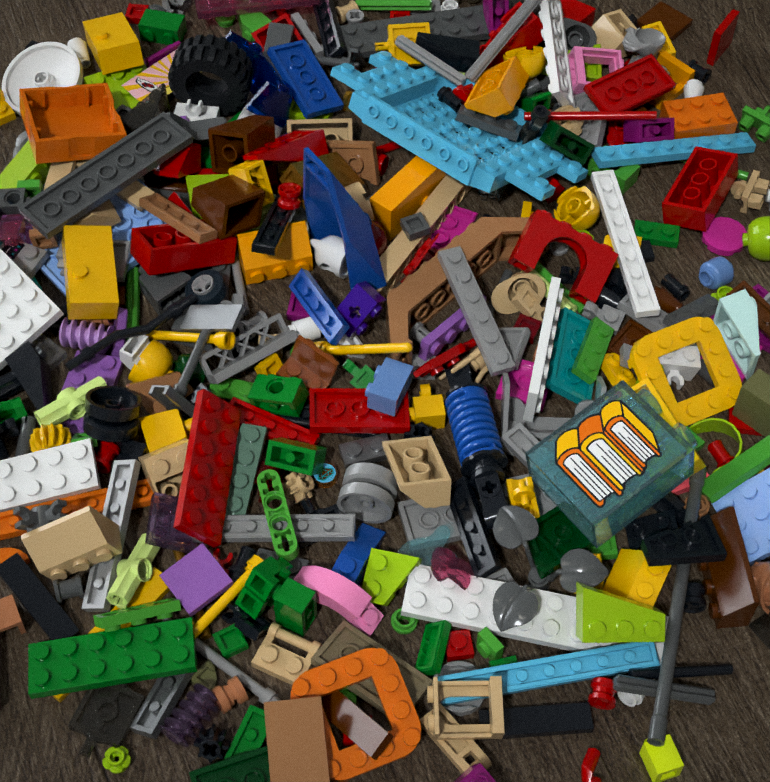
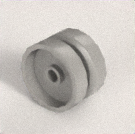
M359 462L348 466L336 503L339 510L344 514H355L356 520L364 523L378 524L391 519L395 505L394 500L399 489L393 472L373 463Z

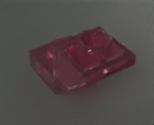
M21 214L2 215L0 220V241L4 242V246H17L18 242L26 241L25 226H32V224Z

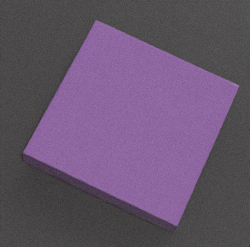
M203 543L159 575L173 595L180 600V604L190 617L234 584Z

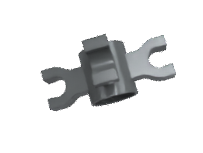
M57 499L51 505H39L31 510L18 506L13 510V515L20 516L22 520L14 524L15 529L30 532L68 515L61 513L62 508L67 506L66 500Z

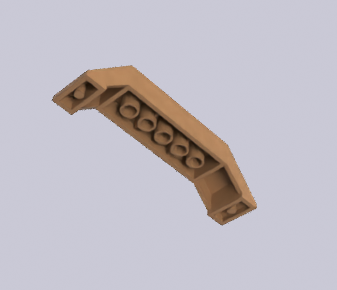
M481 217L475 223H470L463 233L456 235L445 248H441L438 251L460 246L475 279L478 280L497 262L509 260L529 217ZM550 243L545 246L540 258L549 251ZM438 251L429 261L423 262L415 273L408 275L397 288H392L388 292L386 297L388 343H411L413 346V341L408 338L411 328L419 322L425 325L455 299V295L437 258ZM413 349L409 353H389V358L412 365Z

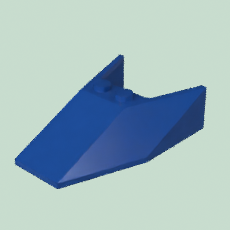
M309 147L304 148L303 198L310 240H320L329 235H335L343 239L351 290L357 283L367 281L375 290L387 286L371 229L372 222L370 216L364 213L358 203Z

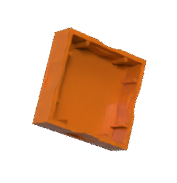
M108 83L19 89L20 113L36 164L92 159L127 136L120 115L114 108V99Z

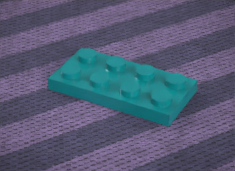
M564 307L559 312L545 388L578 404L582 400L592 399L594 382L589 385L571 372L590 320Z

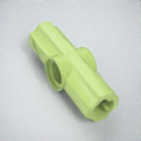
M98 376L76 389L68 387L58 394L57 400L34 412L39 425L44 424L47 426L51 423L58 425L69 418L71 420L82 418L86 413V393L95 387L107 386L105 380Z
M150 533L142 534L128 559H122L118 562L116 568L117 578L106 597L110 604L120 609L127 608L140 583L149 581L153 570L152 562L162 545L159 538L152 536Z

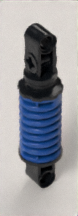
M469 364L455 373H451V369L454 367L445 369L451 389L443 397L444 408L447 411L455 447L459 456L461 474L469 478L473 490L479 492L483 516L488 530L493 529L499 509L503 506H509L502 486L506 481L504 471L508 464V458L503 451L498 434V428L496 427V421L494 420V414L490 405L488 389L484 385L474 382Z

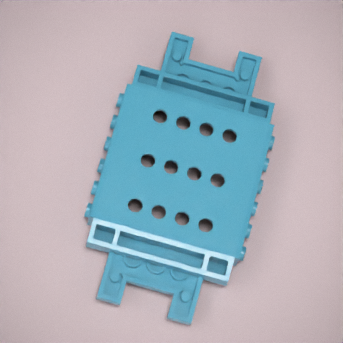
M380 51L370 55L368 63L377 67L375 69L361 73L348 63L332 67L330 74L332 77L356 90L352 92L348 108L362 120V123L466 186L490 193L511 183L536 199L543 201L553 196L556 188L550 185L546 178L557 173L569 181L577 183L587 176L589 170L582 167L579 162L571 161L563 153L539 140L548 125L547 123L543 124L539 134L536 135V139L534 138V140L522 144L523 140L520 138V134L515 142L456 121L458 112H455L446 103L440 102L437 93L443 86L450 87L452 90L457 86L427 66L415 70L408 66V63L392 57L391 53ZM466 79L463 86L471 83L474 86L476 82H471L468 79ZM516 105L510 114L497 116L505 120H514L519 125H522V127L525 123L530 122L524 121V112L526 111Z

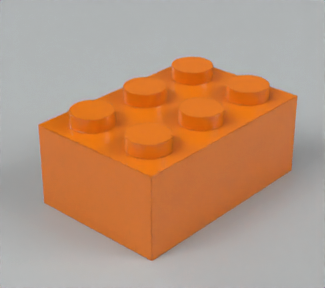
M724 93L663 101L659 117L674 118V139L733 134L738 124Z

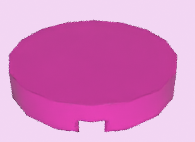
M717 217L713 219L706 232L702 231L701 240L703 244L707 245L709 251L717 255L731 256L743 250L742 233H747L742 224L732 218Z

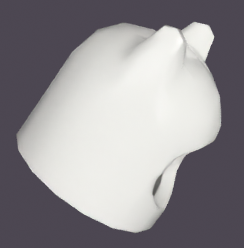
M329 235L320 240L311 239L310 245L314 248L317 266L323 270L334 272L339 278H347L348 269L343 239L335 235Z

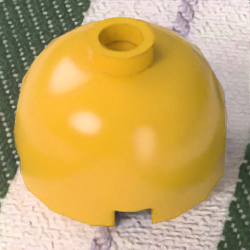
M533 46V50L519 47L505 52L506 55H503V61L517 56L522 67L529 75L526 83L539 76L546 64L543 47Z
M573 186L564 191L557 200V211L554 209L555 219L571 224L576 231L591 228L600 215L598 198L586 186L580 188Z
M152 340L139 356L141 359L138 364H134L128 380L136 383L174 372L171 370L173 356L169 349L162 343Z

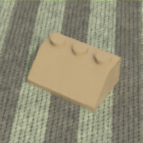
M352 118L287 120V133L294 130H324L326 140L353 141Z
M432 436L382 441V447L401 492L424 508L450 505L452 480Z
M91 506L84 507L21 535V540L39 573L51 580H64L69 575L85 571L95 564L109 561L112 557L122 553L119 525Z

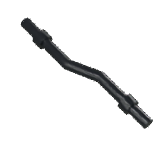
M191 294L179 303L174 302L167 307V311L146 325L113 331L91 347L86 346L80 350L79 355L65 363L66 368L71 372L84 362L88 363L96 358V354L117 340L149 334L170 319L178 318L183 314L182 311L197 302L195 296Z

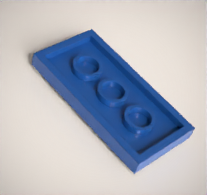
M305 39L268 48L267 54L306 119L342 110L344 103Z

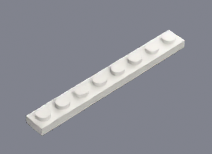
M614 170L592 172L591 181L614 252L619 254L617 261L635 317L657 316L660 314L661 309Z

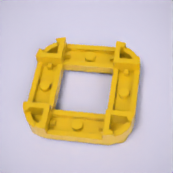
M692 317L642 337L634 343L630 351L629 360H627L629 369H634L639 382L648 377L654 384L682 428L733 407L742 387L741 378L722 334L714 324V321L709 317ZM696 343L715 388L677 403L658 357Z

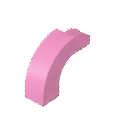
M303 566L294 578V581L316 592L318 604L335 610L351 625L369 637L384 617L370 602L372 597L366 591L332 570L319 566Z

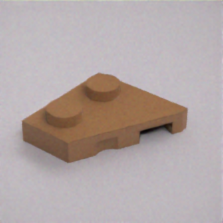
M176 371L164 376H156L144 381L128 383L125 387L141 396V406L149 415L168 411V409L148 394L151 386L170 385L173 388L174 384L178 383L181 374ZM189 383L187 386L188 392L185 398H187L192 392H194L193 388L189 385Z

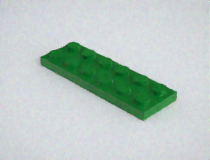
M192 617L122 628L111 632L104 631L28 644V695L31 699L197 672L195 629Z

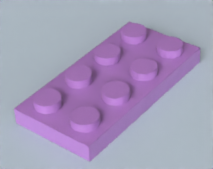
M79 350L76 351L75 357L80 354ZM96 354V358L90 362H84L71 372H68L62 390L68 387L76 389L98 376L105 380L107 386H117L124 364L120 361V357ZM83 417L77 420L69 418L60 423L63 427L70 429L72 437L74 433L84 432Z

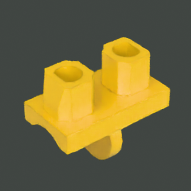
M532 476L519 480L506 479L510 505L524 508L536 519L539 518L540 514Z

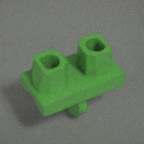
M746 105L742 110V118L738 128L747 133L752 127L757 128L758 131L755 133V137L765 143L770 138V105H767L764 109L757 107L756 110Z

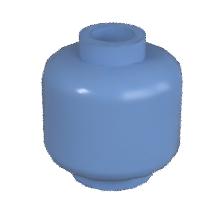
M724 257L712 258L700 266L699 280L702 285L711 290L725 286L733 280V265Z

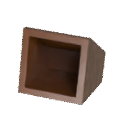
M229 175L194 187L191 205L209 226L218 231L217 236L222 240L260 226L265 191L241 178Z

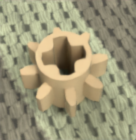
M291 472L285 476L287 482L283 484V490L289 500L299 503L303 499L306 501V498L312 497L310 491L314 490V481L310 475Z

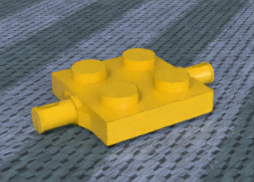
M429 22L389 24L387 26V42H375V51L388 50L392 57L405 61L410 67L426 66L397 47L395 41L398 36L404 35L415 43L417 32L431 34Z

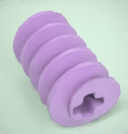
M65 317L60 326L59 340L63 347L70 346L72 349L79 348L82 350L86 346L91 347L112 333L114 327L110 325L107 331H105L104 324L101 323L98 329H96V323L91 322L87 328L86 320H82L78 326L77 320H72L69 324L68 318ZM111 345L99 352V354H105Z

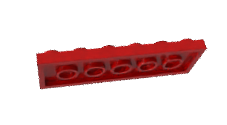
M203 388L197 391L173 528L209 546L217 547L221 545L242 410Z

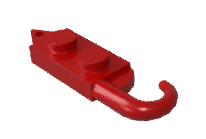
M472 338L464 343H460L429 360L416 369L413 375L415 378L419 376L422 378L430 373L433 377L444 370L443 365L446 364L448 368L460 361V355L477 345L475 339Z

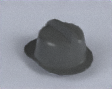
M563 18L568 50H572L574 46L593 47L596 45L597 37L591 26L570 18Z

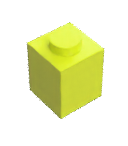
M666 735L665 744L661 747L652 746L647 742V739L644 740L639 754L652 782H662L679 776L685 765L671 735Z

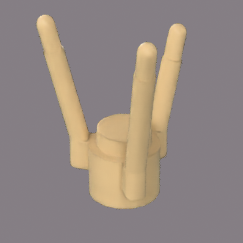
M478 347L451 369V373H455L467 364L475 372L479 369L480 372L474 380L476 383H479L484 374L489 371ZM444 372L443 374H441L438 377L439 380H442L445 377H447L446 373Z

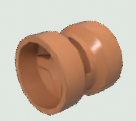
M237 676L229 679L226 686L218 685L211 689L213 698L223 714L232 710V706L235 703L243 704L249 700Z

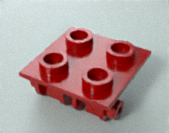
M439 233L433 239L428 237L424 244L420 246L414 255L415 257L403 270L402 273L405 276L401 283H403L408 275L415 273L423 262L429 261L435 256L438 249H432L431 246L440 235Z

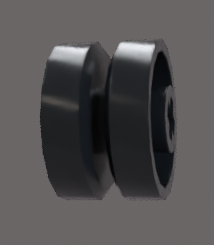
M100 386L89 390L85 395L84 432L89 437L105 442H124L135 438L139 433L140 421L138 416L141 413V396L135 391L118 386Z

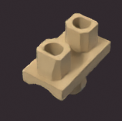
M753 170L748 183L745 180L733 183L730 188L731 193L735 199L741 198L743 201L740 209L741 213L747 214L749 208L761 210L764 195H767V189H770V180L761 179L760 171Z

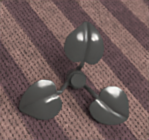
M503 506L499 509L493 525L495 540L499 545L507 549H516L522 544L531 568L528 574L529 585H524L521 588L517 583L510 581L502 584L495 592L493 615L501 632L524 625L536 616L538 600L534 593L526 590H533L535 588L547 591L550 587V582H554L555 578L561 574V586L567 591L576 592V581L594 588L608 576V569L593 553L579 548L570 550L562 556L560 561L562 569H557L553 574L541 579L527 541L535 539L539 534L536 518L529 511L518 506Z

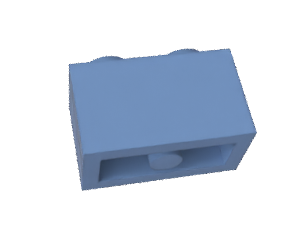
M386 357L382 366L378 365L375 370V380L373 383L369 382L365 390V396L368 397L367 408L395 417L412 382L414 366Z

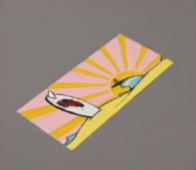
M175 51L121 85L146 109L173 92L169 86L168 73Z

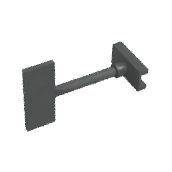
M269 22L258 83L274 86L281 85L282 78L269 58L267 51L269 47L290 43L294 25ZM350 48L349 57H342V59L315 55L320 65L338 66L348 63L358 70L360 66H365L366 64L359 49Z
M243 304L190 305L180 330L182 332L201 333L178 383L174 384L173 388L170 385H152L148 394L168 410L178 409L183 417L186 413L192 418L195 406L185 399L188 392L187 386L212 332H235L245 306Z

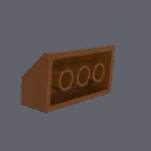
M728 507L710 516L727 552L725 561L697 563L698 570L702 571L703 574L702 585L705 586V595H708L710 601L708 606L709 616L711 619H714L716 629L748 626L760 603L734 507Z

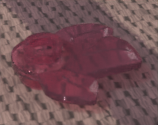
M438 547L433 551L431 571L437 581H444L449 578L463 590H466L470 584V576H474L471 565L465 560L455 557V554L448 548Z

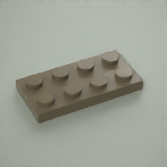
M345 620L342 621L311 658V664L318 667L365 648H382L396 661L414 707L427 693V686H432V679ZM367 679L347 687L348 690L386 716L372 680Z

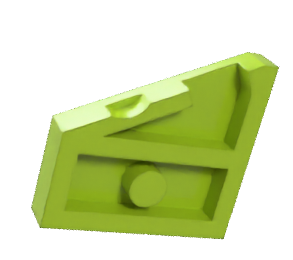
M371 548L362 589L372 597L370 602L387 607L395 597L396 591L403 587L407 582L406 578L416 566L418 567L421 564L422 559Z

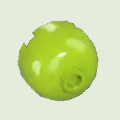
M762 216L752 220L748 225L747 233H742L743 247L747 246L749 254L760 261H770V216Z

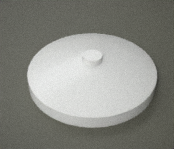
M42 42L32 45L19 53L11 61L4 73L2 91L5 101L15 113L21 116L19 89L82 85L83 66L75 52L65 44Z

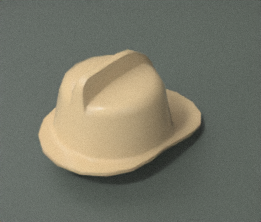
M517 272L495 287L491 295V303L494 309L501 314L516 313L519 310L511 301L521 285L528 283L543 299L546 292L544 281L536 274Z

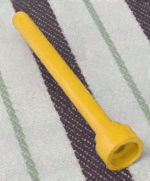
M154 330L145 335L153 340L196 343L200 333ZM219 331L215 334H210L207 343L214 344L219 349L231 350L235 345L236 338L234 332Z
M326 341L314 342L319 349L331 355L409 353L413 349L411 343L332 346Z
M254 554L246 562V571L194 624L195 639L241 592L252 569L264 561L262 558Z

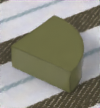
M208 659L193 674L190 683L210 699L213 696L211 689L217 686V674L214 665Z

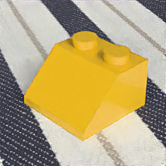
M621 549L602 590L654 607L672 565L648 566L642 550Z

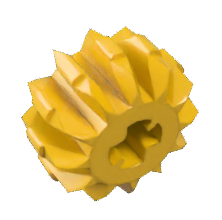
M51 423L47 426L41 424V427L33 429V433L30 435L29 445L31 452L71 443L72 435L70 429L63 427L62 424L53 425Z

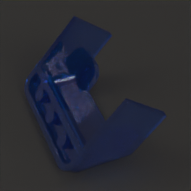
M230 30L225 36L226 40L229 42L233 41L238 45L239 49L242 48L247 54L246 57L249 56L254 68L253 81L250 88L254 96L245 105L246 110L256 115L274 117V124L283 128L290 118L293 97L292 87L278 75L262 53L263 48L256 41L250 42Z

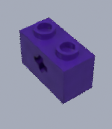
M367 281L357 283L337 307L341 316L350 326L345 333L349 338L356 335L361 336L368 329L369 325L367 323L370 319L376 318L382 312L383 308L381 306L386 301Z

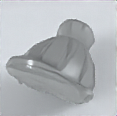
M627 28L625 30L627 33L622 41L624 49L629 52H637L644 57L652 54L657 60L658 53L666 41L664 34L653 28Z

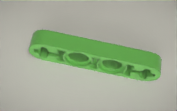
M264 470L257 477V485L274 550L278 558L282 557L286 561H292L299 554V545L281 479L275 470ZM269 479L272 480L274 491L270 492L266 482ZM274 499L282 501L278 508L272 509L268 507L269 502ZM279 521H286L288 523L287 527L280 531L275 530L274 525ZM287 538L290 549L287 552L284 551L282 539Z

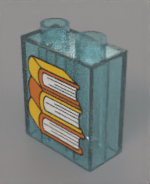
M623 380L525 453L529 477H532V480L596 548L608 541L694 474V450L698 447V444L690 430L681 423H676L671 427L660 416L662 413L661 406L648 390L641 389L636 393Z

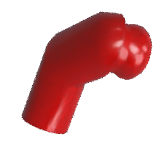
M588 748L581 764V782H602L600 777L593 776L601 756L600 751L596 748Z

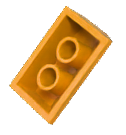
M517 56L483 71L464 106L467 109L492 117L510 114L515 109L514 106L520 99V94L526 87L525 84L529 78Z
M305 221L290 223L275 256L251 252L252 243L259 230L237 234L240 266L246 285L295 275L301 268L313 271V256Z

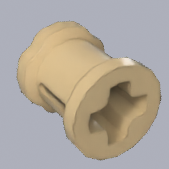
M354 0L345 6L335 7L339 24H343L347 20L346 13L349 10L359 9Z

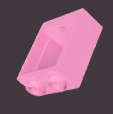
M574 46L568 54L573 94L584 92V86L590 83V81H586L584 63L608 65L609 73H612L624 67L621 50Z

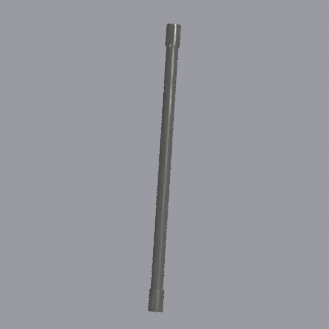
M707 465L689 478L690 487L684 523L689 521L695 523L698 521ZM677 564L654 710L650 719L647 742L656 747H661L665 744L668 725L667 715L691 564Z

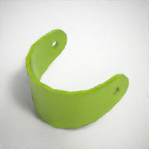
M708 418L698 421L689 427L696 434L712 431L725 433L734 438L739 444V451L735 458L744 452L740 432L732 423L724 419Z

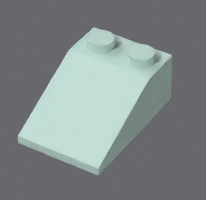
M744 289L719 299L713 321L720 330L728 351L746 380H748L754 373L760 356L757 303Z

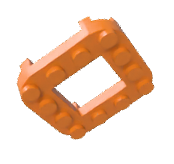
M365 648L302 673L292 684L290 699L324 697L370 679L373 681L391 727V730L388 732L394 737L378 759L375 760L357 744L339 751L322 706L330 781L348 782L352 778L397 760L405 759L414 751L420 741L421 723L399 667L394 658L382 648Z

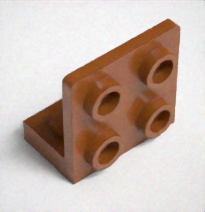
M299 335L295 341L291 356L277 371L276 376L302 379L309 393V388H329L339 362L336 361L333 355L319 349L312 340L305 339Z

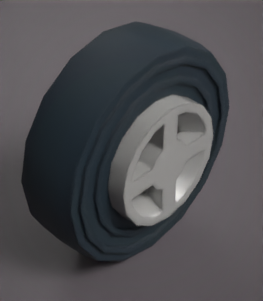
M215 270L198 272L191 277L185 287V296L188 297L193 294L197 300L193 305L219 304L227 292L226 281Z

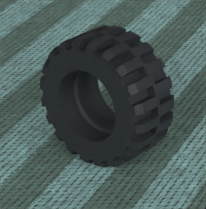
M203 34L196 35L195 38L192 36L186 39L185 42H182L175 51L168 73L170 89L173 91L176 99L181 100V103H187V100L191 99V104L198 105L199 100H202L203 105L219 107L220 116L221 114H224V116L230 115L232 111L236 112L241 109L246 103L250 92L254 68L249 56L246 57L247 54L242 48L239 49L235 42H229L225 37L221 36L218 38L212 34L207 36ZM200 72L213 73L223 80L210 79Z

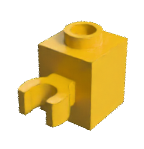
M421 384L419 397H413L412 407H409L410 422H414V425L423 422L428 427L432 426V429L445 428L446 413L442 394L431 395L430 384Z

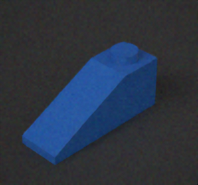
M362 523L355 532V541H349L338 556L332 571L346 577L360 587L364 580L371 548L379 549L386 532Z

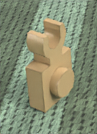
M528 283L521 285L511 302L523 315L532 316L534 319L543 321L541 316H544L545 307L540 305L542 298Z

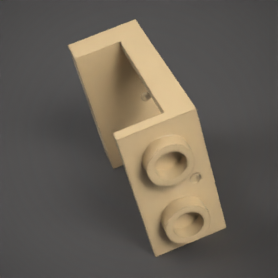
M490 676L489 681H438V677H433L432 686H427V703H432L433 714H428V732H433L434 740L503 738L505 732L502 676ZM488 697L490 724H446L439 718V704L445 698Z

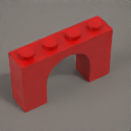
M537 209L530 215L507 263L525 273H529L535 269L548 243H564L574 250L580 265L578 276L568 296L584 305L586 301L596 303L619 254L614 252L613 248L609 245L594 241L591 235L574 230L571 224L556 220L548 211Z

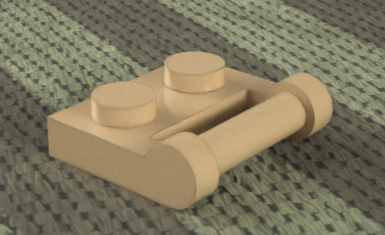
M273 622L252 659L251 666L292 685L302 673L313 667L311 658L323 644L315 640L313 642L282 629L280 624ZM278 638L308 652V654L304 658L275 645L274 642Z

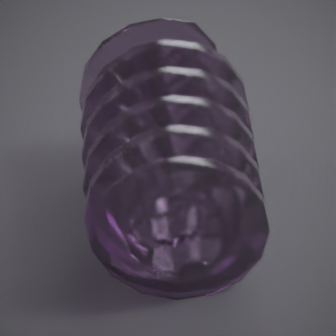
M199 683L194 685V691L187 693V700L180 701V709L174 708L171 712L172 717L165 718V726L159 725L158 727L169 740L186 748L189 746L185 739L186 736L193 739L197 737L193 728H204L200 720L204 719L210 722L211 717L208 711L210 710L215 713L219 711L215 705L217 701L215 695Z

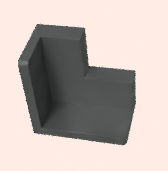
M172 112L166 113L193 136V143L201 144V147L209 146V128L226 123L225 117L189 122Z

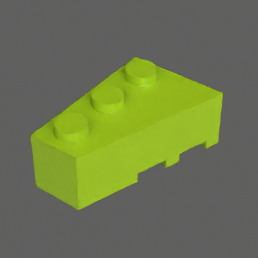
M28 140L0 174V189L17 188L18 180H40L42 185H44L51 163L36 164Z
M576 581V636L582 643L665 642L666 614L658 608Z

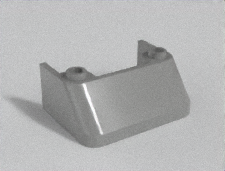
M503 373L501 436L520 422L552 454L555 451V441L562 432L577 427L583 419L592 414L599 413L605 405L607 386L602 376H597L595 400L587 399L580 401L575 407L574 418L534 416L533 422L523 420L524 402L517 397H510L508 373ZM502 443L504 452L507 453L508 455L515 456V455Z

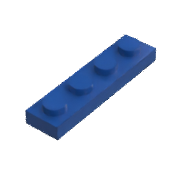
M301 268L290 283L289 288L330 344L337 345L350 326L310 272Z

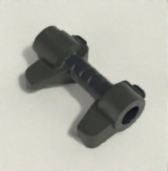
M536 105L531 112L530 122L525 123L521 128L520 138L523 140L522 144L534 140V138L536 139V135L540 132L539 130L547 122L551 112L545 106Z

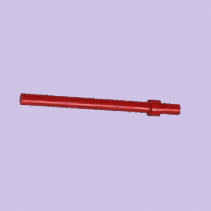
M657 111L551 112L546 123H549L550 120H657ZM524 112V121H530L531 112Z

